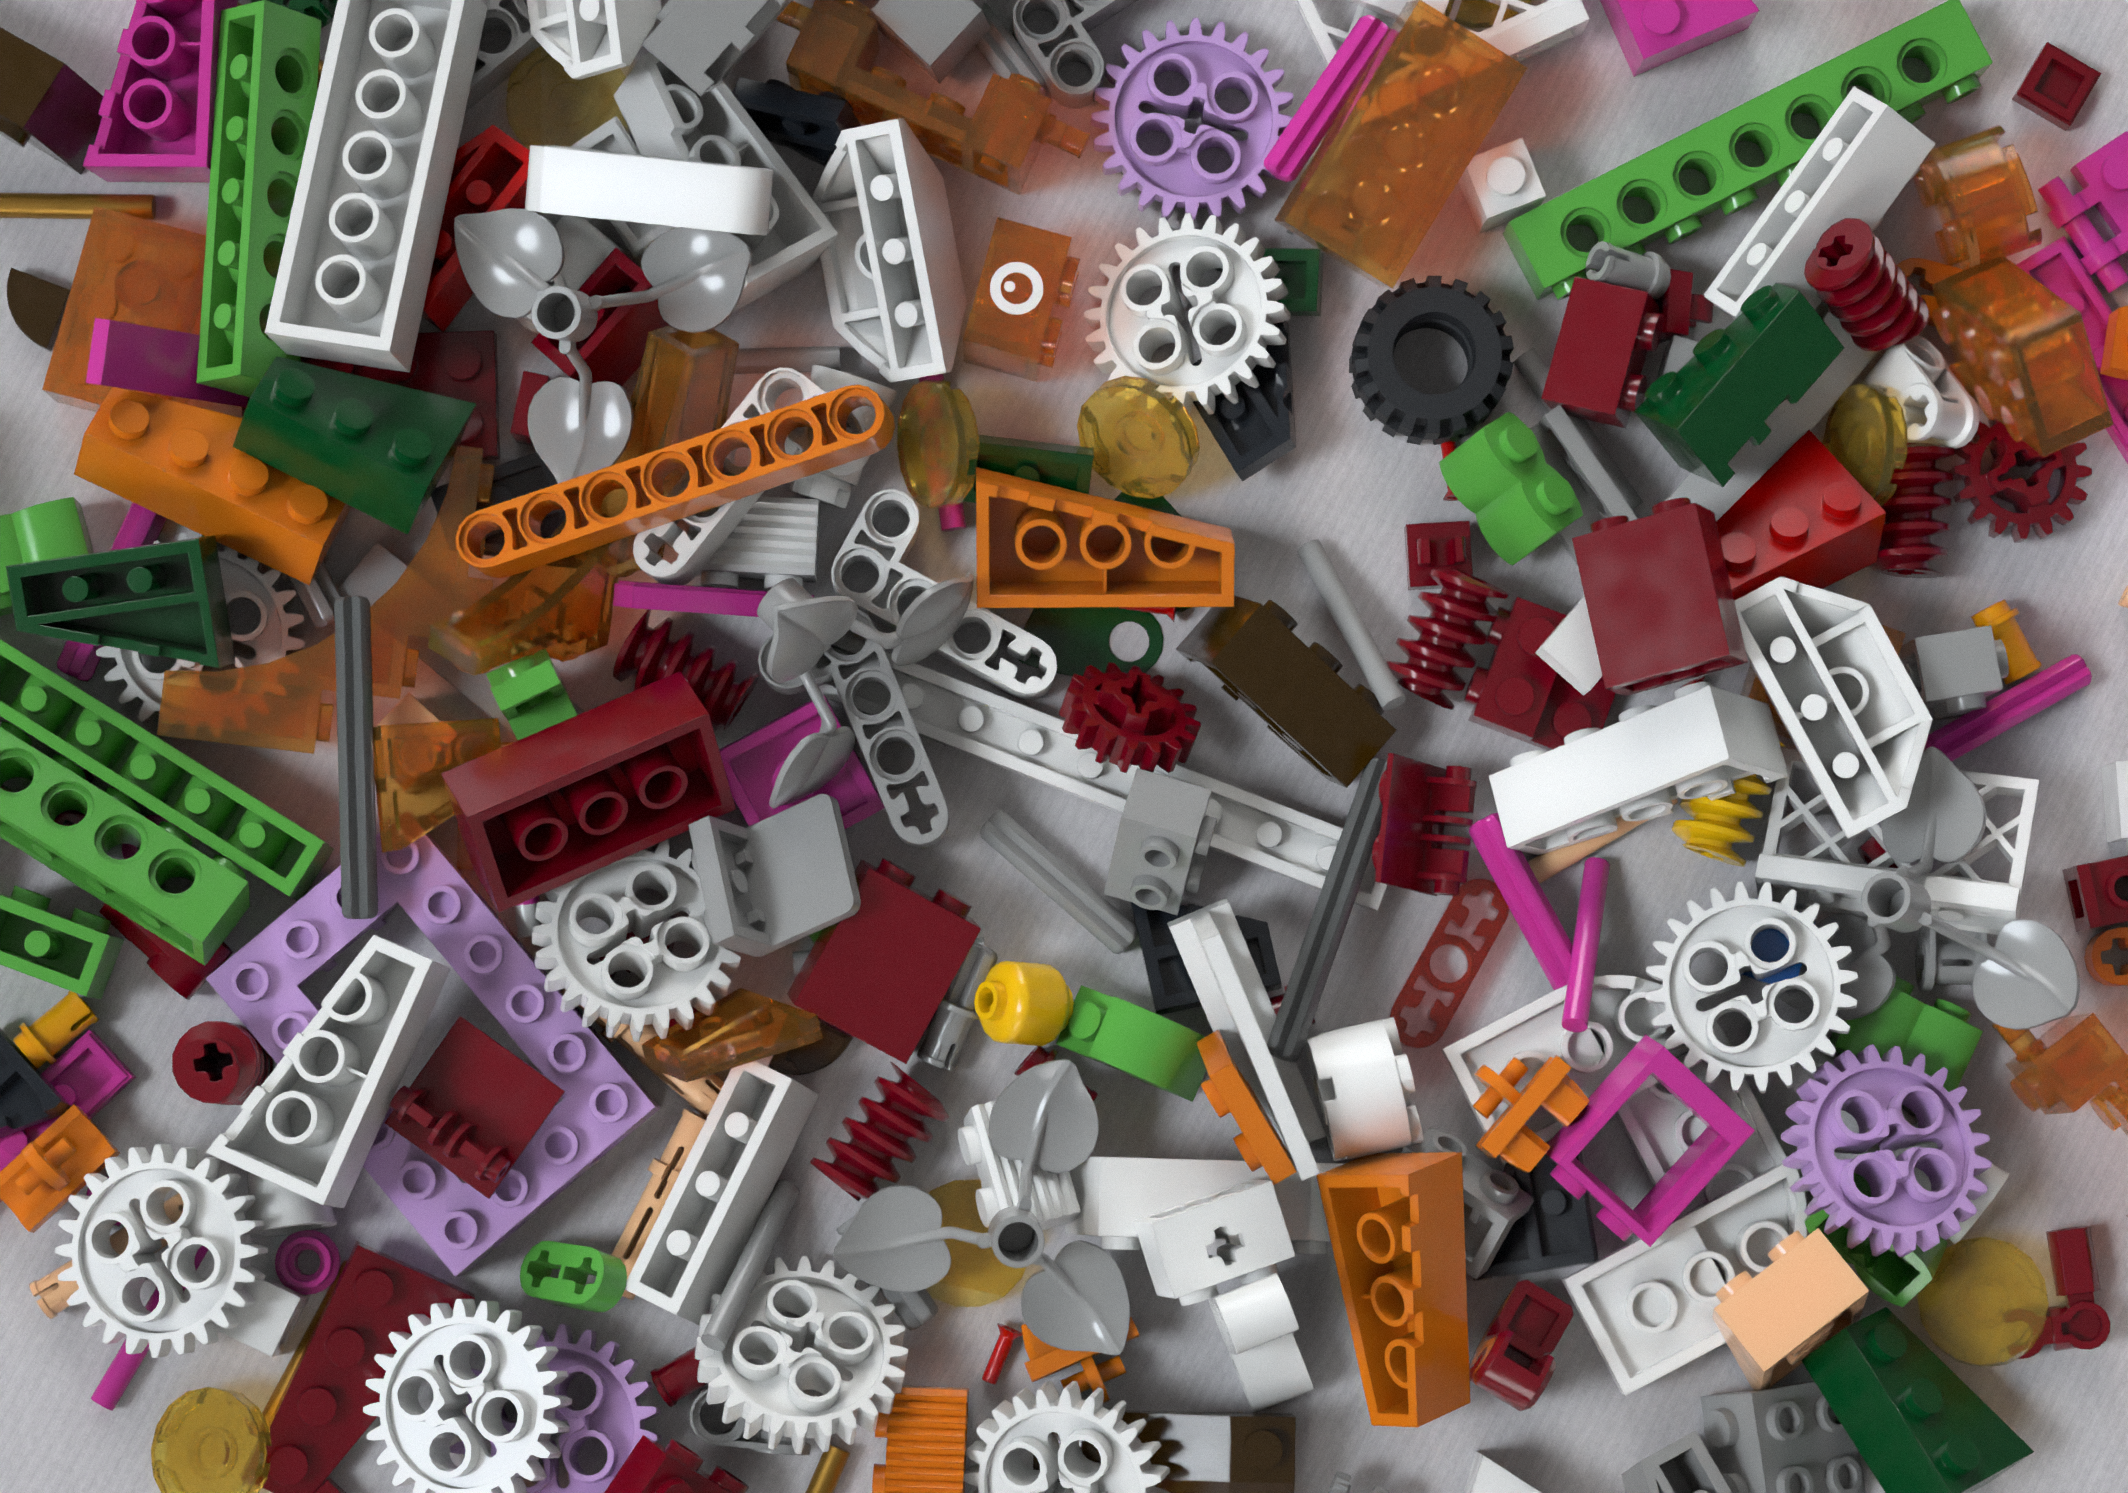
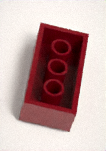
M681 671L441 773L473 869L499 913L689 830V824L708 815L717 818L736 809L709 713Z

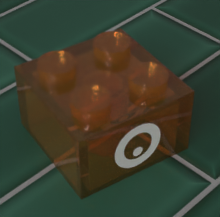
M997 217L963 337L965 363L1035 382L1038 380L1041 365L1053 368L1063 333L1061 331L1063 320L1055 318L1058 305L1070 308L1080 272L1078 271L1080 259L1071 256L1072 237Z

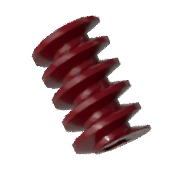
M1845 218L1831 225L1821 235L1816 248L1806 261L1804 275L1807 283L1817 291L1820 300L1828 305L1830 313L1839 319L1843 330L1851 335L1853 343L1864 351L1877 352L1893 345L1906 343L1923 330L1928 324L1929 309L1925 300L1918 295L1914 285L1907 280L1904 272L1896 265L1891 254L1885 251L1881 241L1874 236L1868 224L1860 219Z
M1930 443L1893 444L1889 446L1890 449L1878 452L1873 456L1874 467L1888 474L1872 480L1871 489L1872 492L1887 499L1877 502L1886 512L1879 546L1883 550L1878 551L1877 561L1867 567L1885 575L1903 578H1936L1946 576V574L1929 568V561L1948 556V549L1931 543V536L1950 531V524L1933 518L1932 515L1934 510L1952 506V499L1935 493L1934 486L1953 481L1954 474L1937 468L1936 461L1955 456V449Z
M1456 568L1451 570L1431 569L1429 575L1438 583L1442 590L1440 593L1420 592L1418 596L1431 613L1429 617L1409 615L1407 619L1420 636L1418 640L1398 638L1396 641L1397 646L1409 657L1407 663L1387 661L1386 663L1400 686L1436 705L1454 710V704L1442 691H1462L1464 689L1465 681L1453 668H1473L1475 666L1476 658L1464 645L1486 644L1488 636L1475 622L1497 621L1499 613L1487 601V598L1506 599L1509 594L1478 577Z
M648 609L624 641L615 660L613 677L622 682L637 672L634 690H637L681 671L709 713L714 732L724 726L723 730L727 729L752 693L759 679V674L753 672L740 683L736 682L734 678L738 664L737 660L732 658L717 670L713 667L716 652L715 646L711 644L695 656L691 653L695 634L688 631L676 642L671 641L669 638L673 620L667 617L652 629L648 626L651 610Z
M206 1021L191 1027L179 1039L172 1054V1072L178 1086L189 1097L208 1104L242 1105L257 1085L261 1086L274 1070V1060L245 1026L224 1021ZM226 1053L231 1054L233 1065L224 1067L222 1074L217 1073L216 1062L224 1060Z
M892 1062L890 1063L900 1078L898 1082L880 1076L874 1081L883 1097L882 1102L863 1096L858 1101L859 1106L867 1117L866 1122L864 1123L849 1117H845L842 1121L845 1130L851 1138L850 1142L847 1143L829 1137L826 1141L827 1147L835 1158L834 1162L830 1163L815 1157L810 1161L813 1166L857 1201H860L861 1198L867 1200L871 1195L880 1190L876 1183L877 1178L897 1183L900 1180L901 1176L894 1166L892 1159L897 1158L910 1163L916 1160L917 1156L908 1139L912 1137L927 1143L932 1140L933 1135L924 1121L926 1117L941 1122H946L950 1117L939 1099Z

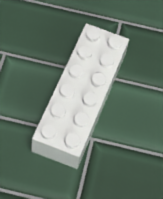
M337 0L265 333L286 354L410 373L488 8L483 0Z

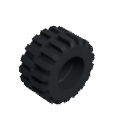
M1427 276L1426 281L1423 283H1416L1415 279L1412 278L1401 282L1399 288L1393 292L1388 289L1378 297L1376 304L1367 310L1352 344V353L1349 358V373H1353L1354 381L1351 387L1355 398L1362 399L1365 404L1363 412L1370 421L1377 418L1384 424L1382 431L1393 438L1396 432L1408 436L1407 443L1420 445L1422 440H1433L1434 445L1448 442L1451 437L1458 435L1461 439L1470 434L1479 423H1484L1491 415L1503 396L1507 382L1512 375L1514 362H1510V354L1514 347L1512 335L1506 336L1503 329L1507 323L1500 310L1496 313L1491 311L1488 307L1491 299L1481 290L1475 296L1465 290L1468 283L1456 278L1452 285L1441 283L1442 276ZM1422 328L1437 329L1453 337L1463 349L1467 359L1468 369L1463 382L1455 390L1443 394H1427L1409 386L1399 375L1393 358L1395 347L1400 338L1410 331Z

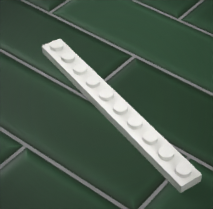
M843 636L832 644L831 647L837 653L848 656L859 652L865 644ZM885 652L919 736L1110 810L1123 813L1136 770L1139 766L1131 765L1128 772L1124 773L1120 772L1117 765L1110 763L1109 759L1100 764L1095 761L1097 751L1093 748L1079 750L1075 747L1079 734L1065 733L1062 729L1063 720L916 663L897 666L891 659L892 654ZM833 680L818 686L822 694H825L827 700L843 706ZM866 683L855 693L854 705L863 714L876 715L887 708L890 703L891 694L886 687L879 683ZM1176 764L1174 771L1170 773L1156 765L1153 773L1212 789L1206 815L1217 818L1209 848L1317 890H1322L1343 828ZM1371 854L1354 904L1377 912L1387 885L1375 882L1376 869L1373 865Z

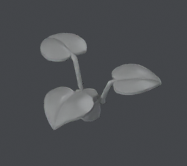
M509 208L486 213L463 214L457 216L454 221L455 243L460 265L477 299L487 309L503 317L522 318L531 313V319L537 331L545 337L559 340V351L567 355L579 374L580 381L569 377H558L550 380L533 396L529 406L528 430L530 439L536 452L550 469L557 483L615 465L627 448L633 431L634 413L626 390L614 382L602 381L592 383V372L576 348V342L586 339L595 329L598 319L597 311L602 308L647 303L658 299L660 314L670 326L692 333L706 332L721 325L732 315L740 301L745 277L748 274L752 260L749 245L729 232L679 227L658 236L642 255V270L646 279L653 286L652 288L644 291L589 297L578 290L548 284L562 270L565 252L560 233L554 224L543 215L525 209Z
M967 572L965 578L956 577L945 580L920 594L901 616L896 631L891 633H882L856 620L857 604L850 597L827 596L813 598L793 578L779 582L767 592L757 609V615L773 630L772 643L767 659V672L776 682H785L800 677L821 717L819 733H813L803 738L791 751L780 769L769 800V805L773 809L798 801L826 785L844 767L855 744V733L850 727L842 726L837 728L836 719L810 671L819 661L823 652L828 651L832 644L843 637L848 630H851L886 649L894 648L891 659L897 666L910 665L928 657L951 637L966 613L974 584V577L969 572Z
M1935 747L1927 748L1922 754L1907 808L1882 821L1883 843L1888 854L1894 860L1901 863H1919L1909 868L1899 866L1896 873H1878L1866 883L1862 891L1861 903L1865 914L1868 916L1867 921L1855 915L1839 913L1828 916L1816 924L1818 929L1834 922L1838 924L1839 930L1828 943L1831 948L1850 946L1852 954L1838 963V969L1849 970L1858 974V981L1840 987V993L1849 995L1857 1000V1007L1849 1010H1838L1836 1016L1842 1020L1862 1018L1873 1013L1885 1003L1893 991L1896 982V973L1892 964L1882 955L1891 946L1887 927L1898 932L1909 933L1916 931L1924 925L1988 958L1975 971L1972 990L1978 1009L1993 1023L2013 1030H2025L2071 1015L2077 1006L2080 992V976L2074 956L2061 936L2042 923L2017 919L2008 922L2001 929L1995 947H1992L1931 915V898L1928 891L1921 884L1914 882L1915 878L1931 871L1934 859L1944 863H1955L1967 857L1980 842L1986 825V808L1977 787L1941 750ZM1803 963L1798 976L1803 975L1807 971V967ZM1791 989L1780 994L1779 998L1791 1007L1809 1015L1812 1013L1813 1001L1802 990Z
M1068 1059L1044 1062L1023 1072L1004 1088L992 1107L988 1131L993 1149L997 1154L1006 1159L1024 1161L1021 1167L1017 1206L1000 1210L992 1218L988 1232L979 1233L953 1226L941 1228L942 1211L934 1197L915 1186L894 1185L874 1193L860 1206L834 1248L835 1260L856 1278L870 1285L891 1291L915 1292L935 1285L947 1275L951 1267V1256L944 1240L955 1239L978 1245L981 1249L992 1247L997 1259L1006 1266L1024 1268L1035 1264L1041 1265L1044 1268L1027 1279L1021 1293L1022 1316L1027 1327L1037 1338L1050 1346L1063 1350L1089 1351L1108 1355H1120L1125 1347L1129 1330L1130 1306L1125 1280L1115 1260L1106 1250L1098 1245L1078 1240L1065 1245L1053 1261L1047 1254L1043 1253L1045 1246L1044 1233L1038 1219L1030 1211L1032 1206V1178L1035 1164L1050 1173H1065L1086 1161L1097 1142L1099 1119L1095 1104L1079 1075L1075 1063Z

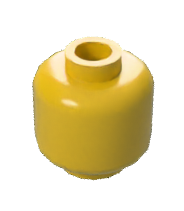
M1001 961L993 966L985 981L977 988L974 999L975 1010L979 1016L980 1023L985 1033L991 1039L998 1043L1045 1046L1054 1041L1068 1025L1069 1019L1073 1014L1074 1005L1072 992L1057 969L1049 964Z

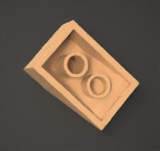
M1819 1228L1806 1238L1798 1230L1793 1232L1767 1254L1773 1262L1770 1266L1754 1278L1747 1271H1743L1715 1294L1721 1303L1714 1308L1713 1320L1754 1391L1773 1387L1800 1366L1802 1359L1842 1329L1858 1321L1861 1317L1869 1290Z

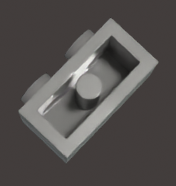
M1991 625L1917 637L1895 650L1926 708L1934 710L1935 720L1961 717L1972 710L1987 707L1985 698L2003 689L2001 678L2008 677L2009 673L2008 657L2004 643L2001 639L1994 640Z
M1137 768L1121 816L1104 894L1133 902L1145 909L1160 910L1178 915L1185 891L1197 894L1205 869L1207 857L1202 855L1207 856L1217 818L1206 815L1212 789Z

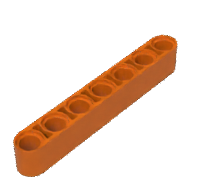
M862 385L845 386L476 511L467 516L459 525L456 534V547L462 559L486 576L493 578L510 577L875 454L884 449L891 441L895 430L894 416L880 396L869 387ZM862 406L875 408L876 417L874 424L869 430L860 434L847 432V418L853 410ZM798 427L813 429L814 438L807 451L798 455L786 454L785 441L791 431ZM736 448H749L752 457L749 467L739 475H725L723 464L727 455ZM679 468L688 469L690 480L687 488L677 496H664L662 485L668 473ZM615 489H626L628 501L625 509L615 517H603L601 505L606 495ZM563 509L566 513L564 529L553 538H543L540 526L544 517L553 510ZM494 530H502L505 537L503 549L491 559H482L480 555L482 539L486 534Z

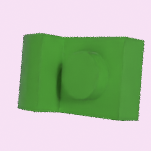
M544 646L486 674L492 686L490 689L501 712L507 718L517 740L578 715Z
M1082 985L1074 1000L1073 1014L1069 1019V1023L1061 1031L1056 1042L1057 1045L1117 1069L1146 1084L1193 1102L1206 1072L1205 1064L1196 1043L1205 1036L1140 1006Z

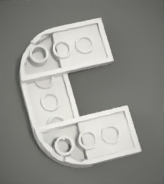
M1604 975L1594 977L1588 1027L1583 1032H1570L1561 1025L1567 985L1441 1049L1484 1133L1487 1132L1508 1105L1502 1101L1488 1119L1472 1107L1487 1089L1475 1076V1073L1482 1065H1486L1499 1075L1513 1057L1517 1058L1529 1069L1514 1087L1520 1093L1549 1057L1554 1058L1557 1055L1571 1067V1070L1566 1075L1575 1081L1587 1098H1589L1645 1034L1664 1046L1668 1038L1675 1032L1673 1026L1654 1028L1651 1022L1657 1015L1666 1011V1008L1662 1004L1647 1002L1645 994L1663 988V985L1640 979L1636 976ZM1699 1004L1696 1005L1699 1011H1705ZM1715 1023L1714 1035L1717 1040L1726 1046L1731 1045L1723 1030ZM1683 1046L1677 1050L1670 1051V1053L1683 1064L1689 1049ZM1703 1061L1690 1071L1755 1131L1651 1247L1641 1239H1637L1599 1259L1597 1262L1591 1263L1561 1279L1621 1394L1624 1396L1726 1343L1713 1320L1714 1308L1721 1303L1715 1294L1743 1271H1747L1754 1278L1770 1266L1773 1262L1767 1254L1793 1232L1798 1230L1804 1238L1807 1237V1228L1804 1222L1807 1214L1804 1212L1807 1207L1805 1191L1792 1192L1790 1188L1800 1179V1175L1797 1169L1783 1166L1782 1161L1787 1156L1746 1079H1744L1738 1093L1732 1091L1730 1073L1724 1071L1712 1085L1706 1083L1708 1064ZM1651 1074L1615 1113L1654 1186L1707 1128L1700 1119ZM1541 1106L1525 1123L1529 1129L1545 1142L1552 1139L1563 1127L1560 1122ZM1497 1156L1500 1164L1507 1163L1500 1156Z

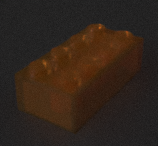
M1422 0L1406 2L1274 221L1379 287L1393 289L1521 80L1527 67Z

